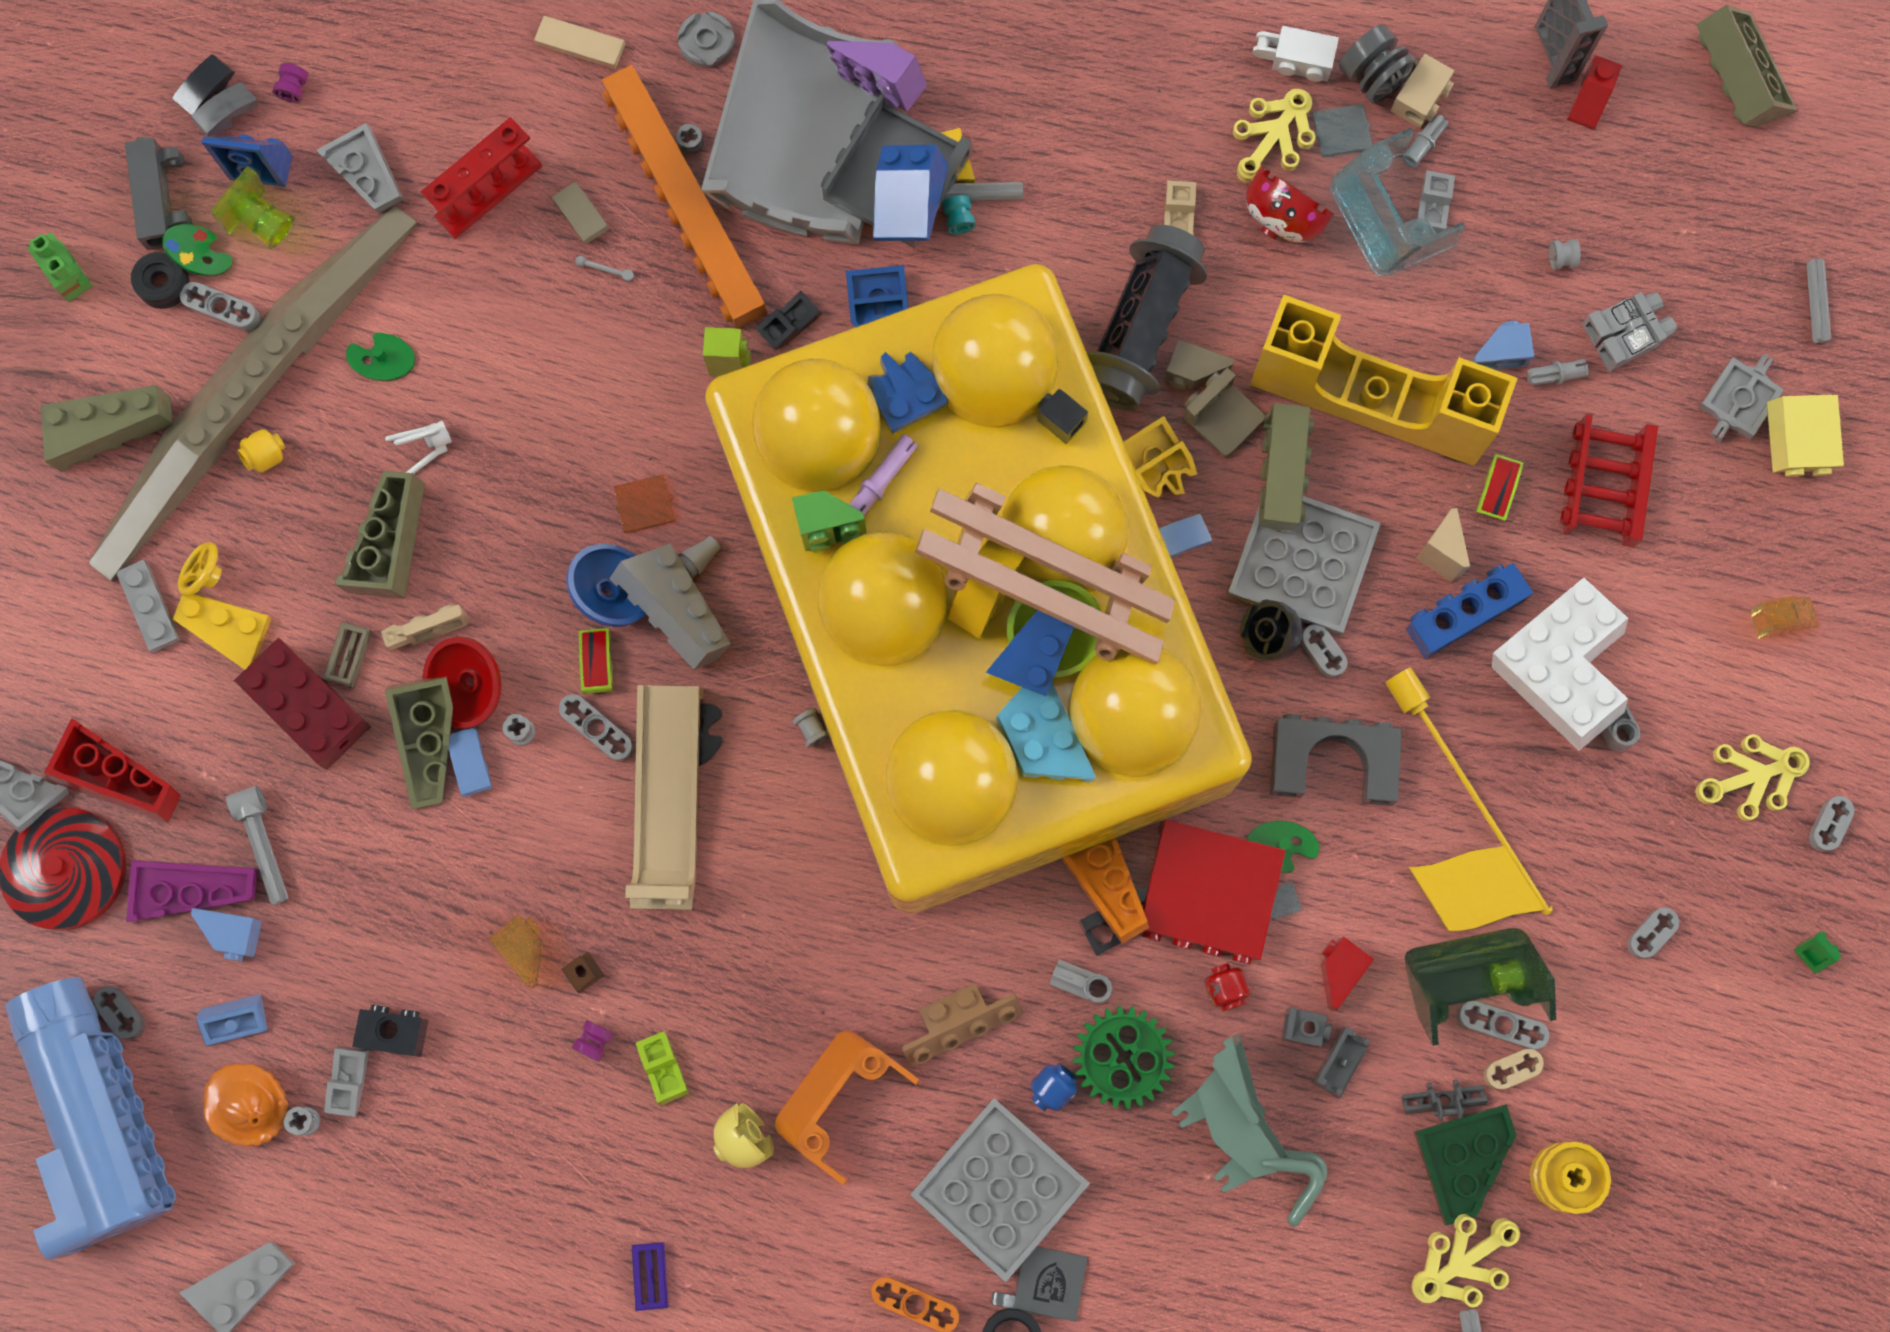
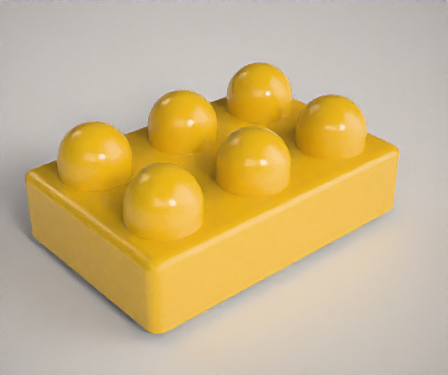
M1040 264L1027 265L721 375L712 380L708 385L705 399L716 433L890 900L899 911L907 914L924 911L1223 798L1232 793L1250 768L1252 761L1250 748L1059 284L1049 268ZM885 352L898 365L905 362V355L911 352L931 371L939 388L948 400V405L892 434L878 409L871 389L867 385L868 376H881L884 374L880 358ZM1059 388L1088 411L1087 422L1067 444L1038 422L1039 409L1037 407L1048 393L1053 395ZM902 434L913 440L911 444L916 442L918 448L885 488L883 498L876 500L864 516L867 534L860 535L846 544H843V542L830 545L831 548L826 551L816 553L812 552V550L805 551L792 501L793 497L824 490L849 505L861 490L860 484L864 479L868 480ZM975 483L985 486L1006 496L997 516L1109 569L1112 568L1115 561L1124 552L1152 566L1150 575L1143 585L1175 599L1168 623L1133 607L1127 624L1164 641L1157 664L1150 663L1125 650L1119 649L1113 660H1103L1095 655L1081 671L1069 676L1054 677L1052 681L1070 719L1073 730L1096 775L1094 781L1083 782V779L1075 778L1057 780L1050 779L1047 776L1035 778L1021 775L1013 751L1004 737L996 717L1022 687L985 673L1009 645L1007 620L1011 607L1016 600L1009 596L1006 597L996 618L980 639L947 619L952 607L948 602L955 590L946 585V580H944L948 568L915 553L924 529L956 544L958 542L963 527L930 512L939 488L964 500ZM983 538L979 551L989 539ZM1027 557L1019 565L1022 567L1019 572L1020 574L1037 582L1063 580L1078 584L1095 598L1101 611L1105 613L1110 596Z

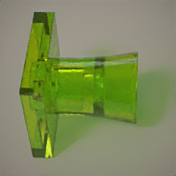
M248 166L210 211L219 227L230 235L241 222L269 249L275 248L283 241L292 228L295 219L294 216L278 209L261 198L266 190L258 174Z

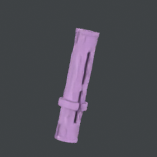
M902 434L868 480L864 479L860 484L861 490L849 505L861 511L865 516L876 500L883 498L885 488L918 448L916 442L911 444L913 440Z

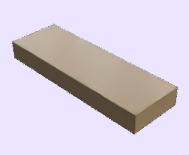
M543 16L534 39L537 46L615 70L625 47L623 39L547 16Z

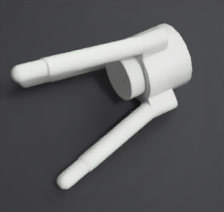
M443 421L385 437L387 442L394 441L395 445L424 438L429 449L435 447L434 451L405 473L415 474L438 455L448 451L446 445L451 443L452 440Z

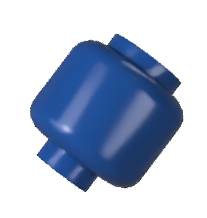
M1060 1063L1057 1066L1053 1064L1046 1065L1031 1081V1090L1034 1094L1032 1097L1033 1102L1043 1111H1046L1048 1108L1053 1111L1062 1110L1077 1093L1075 1084L1077 1078L1067 1067Z

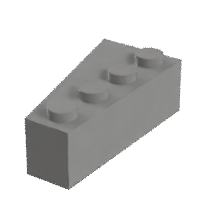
M671 543L621 561L609 578L616 586L620 585L628 593L627 598L634 606L639 605L650 617L648 621L655 629L658 627L669 638L667 642L693 670L717 661L731 643Z

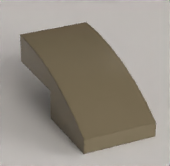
M576 182L551 197L585 245L609 230L606 222Z

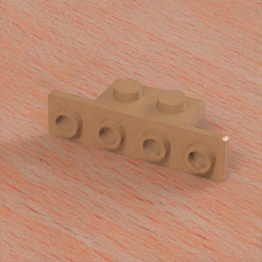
M974 983L919 1009L929 1034L904 1045L902 1050L910 1067L924 1064L934 1056L953 1050L974 1037L983 1036L997 1026L1012 1022L1016 1017L1023 1014L1016 994L1009 995L986 1006Z

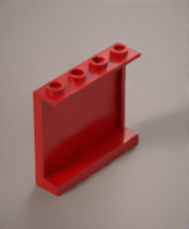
M1167 819L1160 821L1158 829L1160 837L1143 906L1149 928L1143 931L1142 937L1159 942L1161 937L1173 939L1172 945L1185 949H1190L1191 944L1203 947L1202 953L1221 957V952L1232 954L1233 961L1251 965V960H1261L1286 850Z

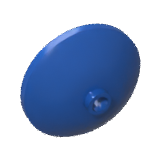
M595 544L584 548L573 558L567 570L566 585L572 602L582 614L596 623L610 627L629 626L640 621L646 615L639 605L634 606L627 598L628 593L620 585L616 586L609 579L621 561L637 556L626 548L613 544ZM601 592L606 593L608 597L604 596Z

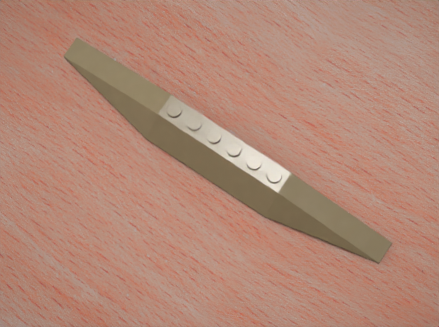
M393 206L274 303L261 318L259 325L249 332L176 417L173 424L164 431L89 561L92 567L112 582L118 577L116 572L125 568L229 447V444L226 442L299 355L301 353L305 355L309 353L418 225L417 221L396 206Z

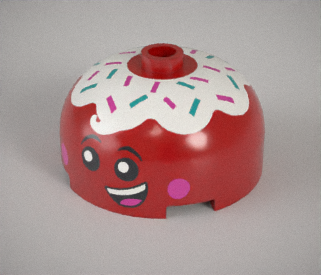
M1260 166L1248 185L1246 204L1252 217L1263 225L1261 231L1274 240L1279 235L1295 243L1308 242L1319 236L1334 213L1327 208L1323 212L1317 209L1320 205L1318 202L1278 176H1274L1273 179L1268 178L1270 171Z

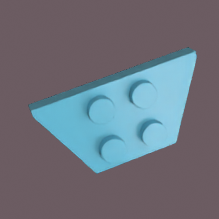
M1053 683L1047 696L1022 687L996 717L1002 733L1013 751L1021 775L1035 778L1047 776L1050 779L1057 780L1075 778L1083 779V782L1094 781L1096 775L1073 730L1070 719Z

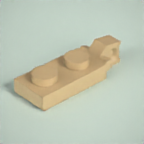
M459 604L447 605L440 608L437 613L429 616H417L411 619L410 623L402 626L394 624L381 631L386 648L391 651L410 643L413 646L465 627L470 622L467 613Z

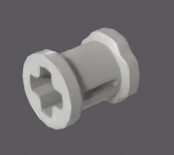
M816 708L803 712L792 721L795 726H799L807 740L805 742L807 748L814 747L830 737L828 731L823 728L817 717L818 711Z
M512 714L503 723L504 735L516 745L525 746L535 737L534 725L521 714ZM521 724L524 728L520 731L521 735L517 736L513 731L518 730V725Z
M294 1107L286 1113L284 1127L287 1132L297 1136L312 1135L320 1127V1115L313 1108ZM301 1116L307 1117V1120L303 1122L304 1127H299L297 1123L302 1120Z

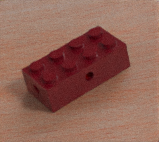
M279 637L234 680L318 765L326 770L371 728L323 678Z

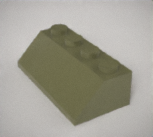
M1725 5L1696 24L1700 32L1698 34L1699 41L1705 49H1708L1712 57L1710 64L1714 71L1720 74L1724 82L1722 89L1725 95L1732 99L1736 107L1733 110L1735 117L1741 124L1756 127L1798 111L1750 11Z

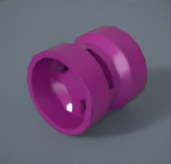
M282 63L278 71L280 78L279 81L275 82L272 93L284 101L299 103L303 95L302 85L306 84L309 74L297 65Z
M586 1019L582 1027L583 1033L581 1037L575 1040L571 1048L599 1062L604 1054V1045L611 1041L614 1033ZM585 1038H588V1039H590V1040H592V1041L598 1043L599 1046H596V1045H594V1044H592V1043L586 1041Z

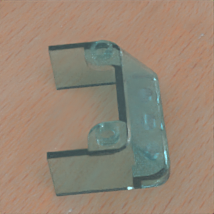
M1412 128L1369 146L1337 172L1330 185L1331 194L1371 269L1381 276L1391 275L1456 246L1465 229L1462 222L1436 234L1431 224L1424 219H1413L1404 223L1378 176L1390 168L1394 157L1405 153L1414 133Z

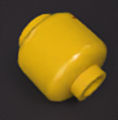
M260 429L240 441V449L237 450V453L248 471L254 470L257 473H263L282 462V450L285 449V445L277 433L272 435L269 431Z

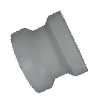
M1569 239L1566 243H1562L1560 240L1551 241L1549 261L1553 270L1561 269L1563 266H1568L1569 268L1579 267L1581 250L1577 239Z

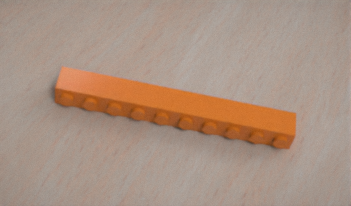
M629 65L601 79L605 89L601 92V95L607 107L613 106L617 114L614 115V119L621 132L627 130L630 138L626 140L634 155L640 154L643 160L640 162V166L646 178L652 177L656 185L653 186V190L660 203L666 201L669 207L666 213L672 225H679L683 233L679 234V237L685 249L693 250L696 257L692 260L699 274L705 272L709 279L706 282V286L712 298L718 297L722 306L719 307V310L726 323L732 321L735 329H739L767 315L762 297L706 196L701 191V187L633 65Z

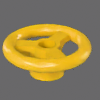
M202 543L185 561L178 577V590L183 596L194 595L203 586L210 589L220 579L222 569L216 565L218 548L214 543ZM195 581L191 586L187 587L188 582Z

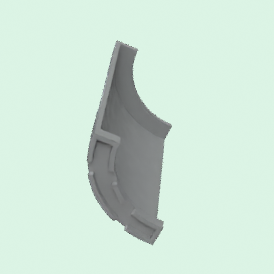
M753 0L701 191L726 208H729L732 204L742 209V216L768 227L802 237H807L810 232L824 235V241L859 244L864 221L823 200L821 182L828 171L832 173L837 165L835 161L838 153L842 148L846 149L851 142L850 135L857 124H862L866 118L864 114L867 106L872 100L875 102L879 95L874 94V96H871L860 87V84L854 81L849 83L842 79L837 73L838 68L836 64L830 59L831 54L826 43L828 41L893 43L897 46L898 43L890 39H883L882 41L870 40L838 33L830 27L819 26L801 17L785 6L781 0Z

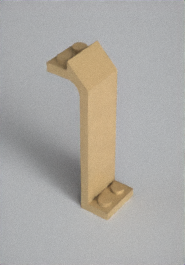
M637 685L634 861L632 881L626 885L625 898H630V909L692 910L697 866L700 699L704 700V687Z

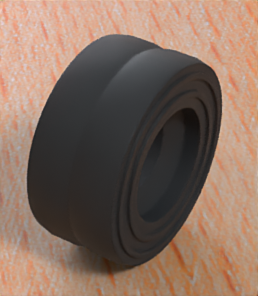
M153 252L143 256L136 262L131 272V284L135 293L146 304L159 309L171 308L181 302L180 292L184 285L190 282L187 271L175 264L163 252ZM159 274H166L168 277L166 284L161 287H155L153 285L154 278Z

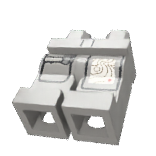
M1640 292L1603 311L1598 310L1589 314L1583 322L1582 326L1594 347L1600 345L1596 351L1609 373L1645 355L1651 350L1659 348L1678 329L1672 317L1668 316L1660 321L1656 318L1654 312L1661 310L1664 306L1657 292L1645 296Z

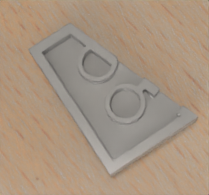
M367 123L317 149L319 154L378 213L404 200L376 137Z
M0 760V816L19 833L34 823L47 809H51L69 794L67 787L46 782L40 776L33 773L29 775L15 769L13 765Z
M274 1241L269 1242L183 1290L180 1294L217 1332H232L296 1263Z

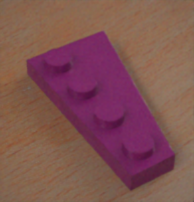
M131 860L126 922L192 911V908L203 909L253 900L256 895L258 868Z

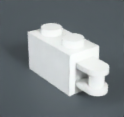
M1282 26L1280 35L1264 31L1258 32L1256 34V41L1258 43L1253 48L1252 53L1258 58L1274 61L1272 70L1278 71L1282 75H1298L1307 77V79L1314 82H1328L1339 37ZM1269 45H1271V46H1276L1277 48H1276V49H1275V48H1270V47H1268V46H1269Z

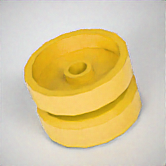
M1580 1142L1552 1143L1543 1148L1532 1161L1529 1174L1531 1188L1538 1200L1549 1209L1562 1213L1580 1214L1594 1210L1608 1196L1611 1185L1609 1166L1602 1154L1590 1145ZM1568 1172L1572 1175V1181L1567 1177Z

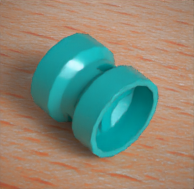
M957 195L943 201V213L948 216L946 222L948 233L953 235L964 234L976 227L975 218L970 213L972 205L968 196Z

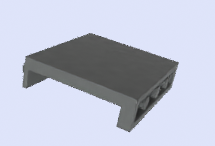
M880 93L875 102L872 100L867 106L864 114L866 118L862 124H857L850 135L851 142L846 149L842 148L838 153L835 161L837 165L832 173L828 171L821 182L823 200L873 227L876 168L882 146L937 145L949 165L937 211L972 154V141L963 136L959 142L887 105L884 94ZM919 241L901 242L915 249Z

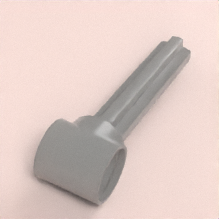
M254 785L226 796L227 806L233 819L244 823L270 903L276 905L285 902L289 896L261 817L267 810V804L260 787Z

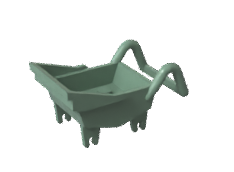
M1239 1032L1223 1041L1226 1048L1214 1055L1215 1061L1211 1063L1215 1070L1193 1095L1173 1110L1172 1114L1178 1116L1182 1111L1188 1112V1117L1179 1123L1181 1127L1206 1118L1212 1139L1217 1146L1231 1157L1214 1176L1216 1181H1219L1224 1176L1230 1177L1227 1181L1228 1183L1221 1188L1223 1192H1227L1253 1178L1278 1171L1307 1174L1310 1177V1181L1294 1203L1292 1211L1287 1218L1288 1224L1295 1227L1300 1224L1322 1191L1327 1178V1166L1325 1161L1316 1153L1285 1150L1264 1119L1266 1111L1257 1098Z

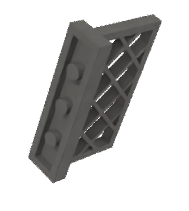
M1548 0L1535 24L1552 66L1546 78L1550 89L1577 81L1608 27L1604 15L1593 17L1587 0Z

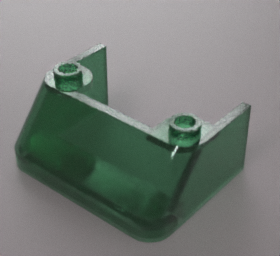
M1507 928L1410 949L1405 954V967L1417 1016L1432 1046L1439 1045L1437 1025L1449 1018L1448 1005L1506 993L1512 1002L1520 1006L1540 1003L1549 1020H1557L1555 978L1526 932L1521 929Z

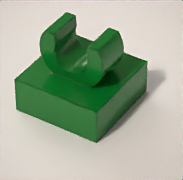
M1821 931L1799 943L1794 949L1814 974L1836 963L1842 956L1838 952V946H1833L1826 938L1827 934Z

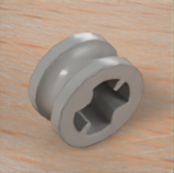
M684 124L677 130L678 146L683 152L692 154L702 148L703 137L699 127L694 124ZM691 134H694L696 141L690 140L689 143H686L684 137H690Z

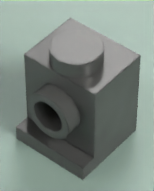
M1290 1007L1286 1009L1281 1040L1316 1048L1322 1047L1323 1041H1329L1331 1023H1326L1327 1015ZM1306 1022H1311L1314 1025L1312 1034L1304 1031V1024Z

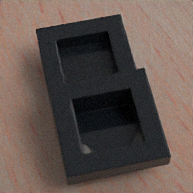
M211 54L187 77L172 99L192 115L205 102L211 99L213 94L217 95L225 89L235 71L217 56Z
M800 291L780 311L776 308L756 330L774 350H778L799 335L823 313Z

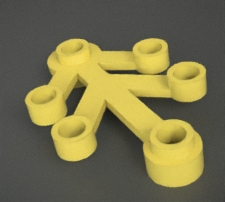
M1293 89L1285 95L1284 99L1266 102L1262 98H1255L1251 101L1249 113L1254 118H1261L1266 113H1283L1279 119L1257 123L1239 120L1235 123L1233 135L1238 140H1245L1249 136L1267 134L1252 156L1246 157L1239 162L1237 176L1242 182L1250 183L1261 166V162L1278 140L1282 154V168L1286 171H1293L1297 168L1299 155L1293 151L1288 126L1295 118L1299 133L1297 137L1298 146L1302 149H1309L1313 146L1316 137L1315 133L1309 129L1306 115L1312 107V98L1308 92L1302 89ZM1293 100H1301L1303 104L1297 105L1293 102ZM1259 105L1263 110L1256 111L1253 106ZM1244 127L1247 132L1240 133L1237 128ZM1308 136L1311 141L1304 142L1301 137ZM1292 158L1295 163L1288 164L1285 159ZM1245 165H1252L1255 169L1249 171L1245 168Z
M1751 734L1742 740L1741 747L1743 751L1747 754L1759 752L1776 762L1764 765L1734 751L1728 744H1722L1714 749L1713 758L1716 762L1720 764L1729 762L1748 772L1720 782L1713 778L1706 779L1697 785L1696 797L1703 804L1710 805L1721 800L1724 793L1753 783L1746 802L1739 805L1737 809L1738 817L1743 821H1750L1758 816V806L1770 777L1781 774L1775 792L1766 797L1765 803L1771 811H1779L1787 805V795L1794 778L1804 775L1810 766L1809 757L1804 750L1798 747H1789L1781 750L1762 741L1761 737L1755 734ZM1749 739L1756 742V749H1751L1748 746ZM1721 749L1727 751V759H1723L1720 756L1719 752ZM1789 758L1796 760V768H1792L1789 765ZM1705 787L1712 791L1711 798L1703 794ZM1773 796L1780 799L1781 804L1779 807L1773 804ZM1745 806L1752 809L1751 817L1745 815Z
M1461 1214L1454 1222L1456 1231L1449 1262L1440 1270L1441 1254L1449 1250L1450 1240L1441 1232H1434L1428 1238L1430 1248L1425 1269L1417 1273L1412 1280V1292L1421 1302L1432 1303L1442 1296L1462 1300L1469 1307L1479 1306L1483 1300V1295L1475 1286L1467 1285L1462 1288L1446 1284L1456 1276L1487 1282L1498 1290L1504 1289L1509 1283L1508 1274L1498 1267L1487 1269L1472 1265L1502 1245L1505 1247L1514 1245L1520 1237L1518 1226L1507 1218L1497 1219L1491 1226V1236L1465 1252L1468 1238L1475 1233L1477 1224L1469 1215ZM1469 1220V1227L1466 1230H1462V1223ZM1511 1229V1236L1508 1239H1504L1505 1231ZM1438 1238H1443L1442 1246L1436 1248V1240ZM1497 1274H1501V1281L1494 1283V1277ZM1432 1282L1433 1288L1429 1292H1425L1426 1284ZM1472 1291H1475V1298L1471 1301H1468V1294Z

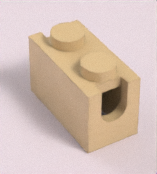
M1424 54L1396 97L1390 112L1421 128L1426 119L1431 121L1440 107L1436 103L1440 97L1446 99L1454 86L1450 78L1455 70Z

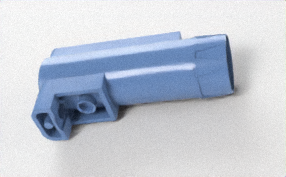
M73 977L51 982L31 989L8 1001L5 1004V1009L13 1038L23 1058L55 1149L35 1159L56 1217L55 1221L33 1230L38 1247L44 1257L53 1260L70 1256L105 1239L142 1226L160 1217L163 1213L172 1210L176 1194L165 1177V1163L156 1152L153 1143L155 1140L153 1130L146 1124L142 1113L144 1111L143 1102L135 1093L132 1085L133 1074L130 1068L125 1065L121 1054L123 1052L122 1044L114 1033L102 1032L98 1013L89 997L83 978Z

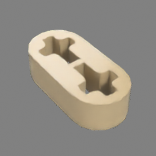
M1534 1049L1519 1050L1488 1064L1484 1069V1081L1489 1087L1496 1090L1506 1089L1541 1073L1544 1066L1543 1057ZM1524 1055L1535 1060V1063L1531 1065V1072L1528 1068L1517 1070L1515 1066L1524 1062ZM1496 1066L1499 1070L1509 1068L1511 1074L1503 1077V1084L1499 1080L1494 1081L1492 1079V1075L1496 1073Z

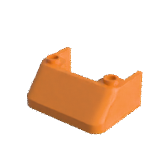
M848 1030L842 1031L835 1036L777 1115L775 1120L776 1131L807 1159L840 1184L845 1185L849 1179L822 1159L830 1147V1138L827 1132L818 1126L816 1122L854 1071L867 1080H876L883 1076L890 1066L916 1086L920 1080L857 1033Z

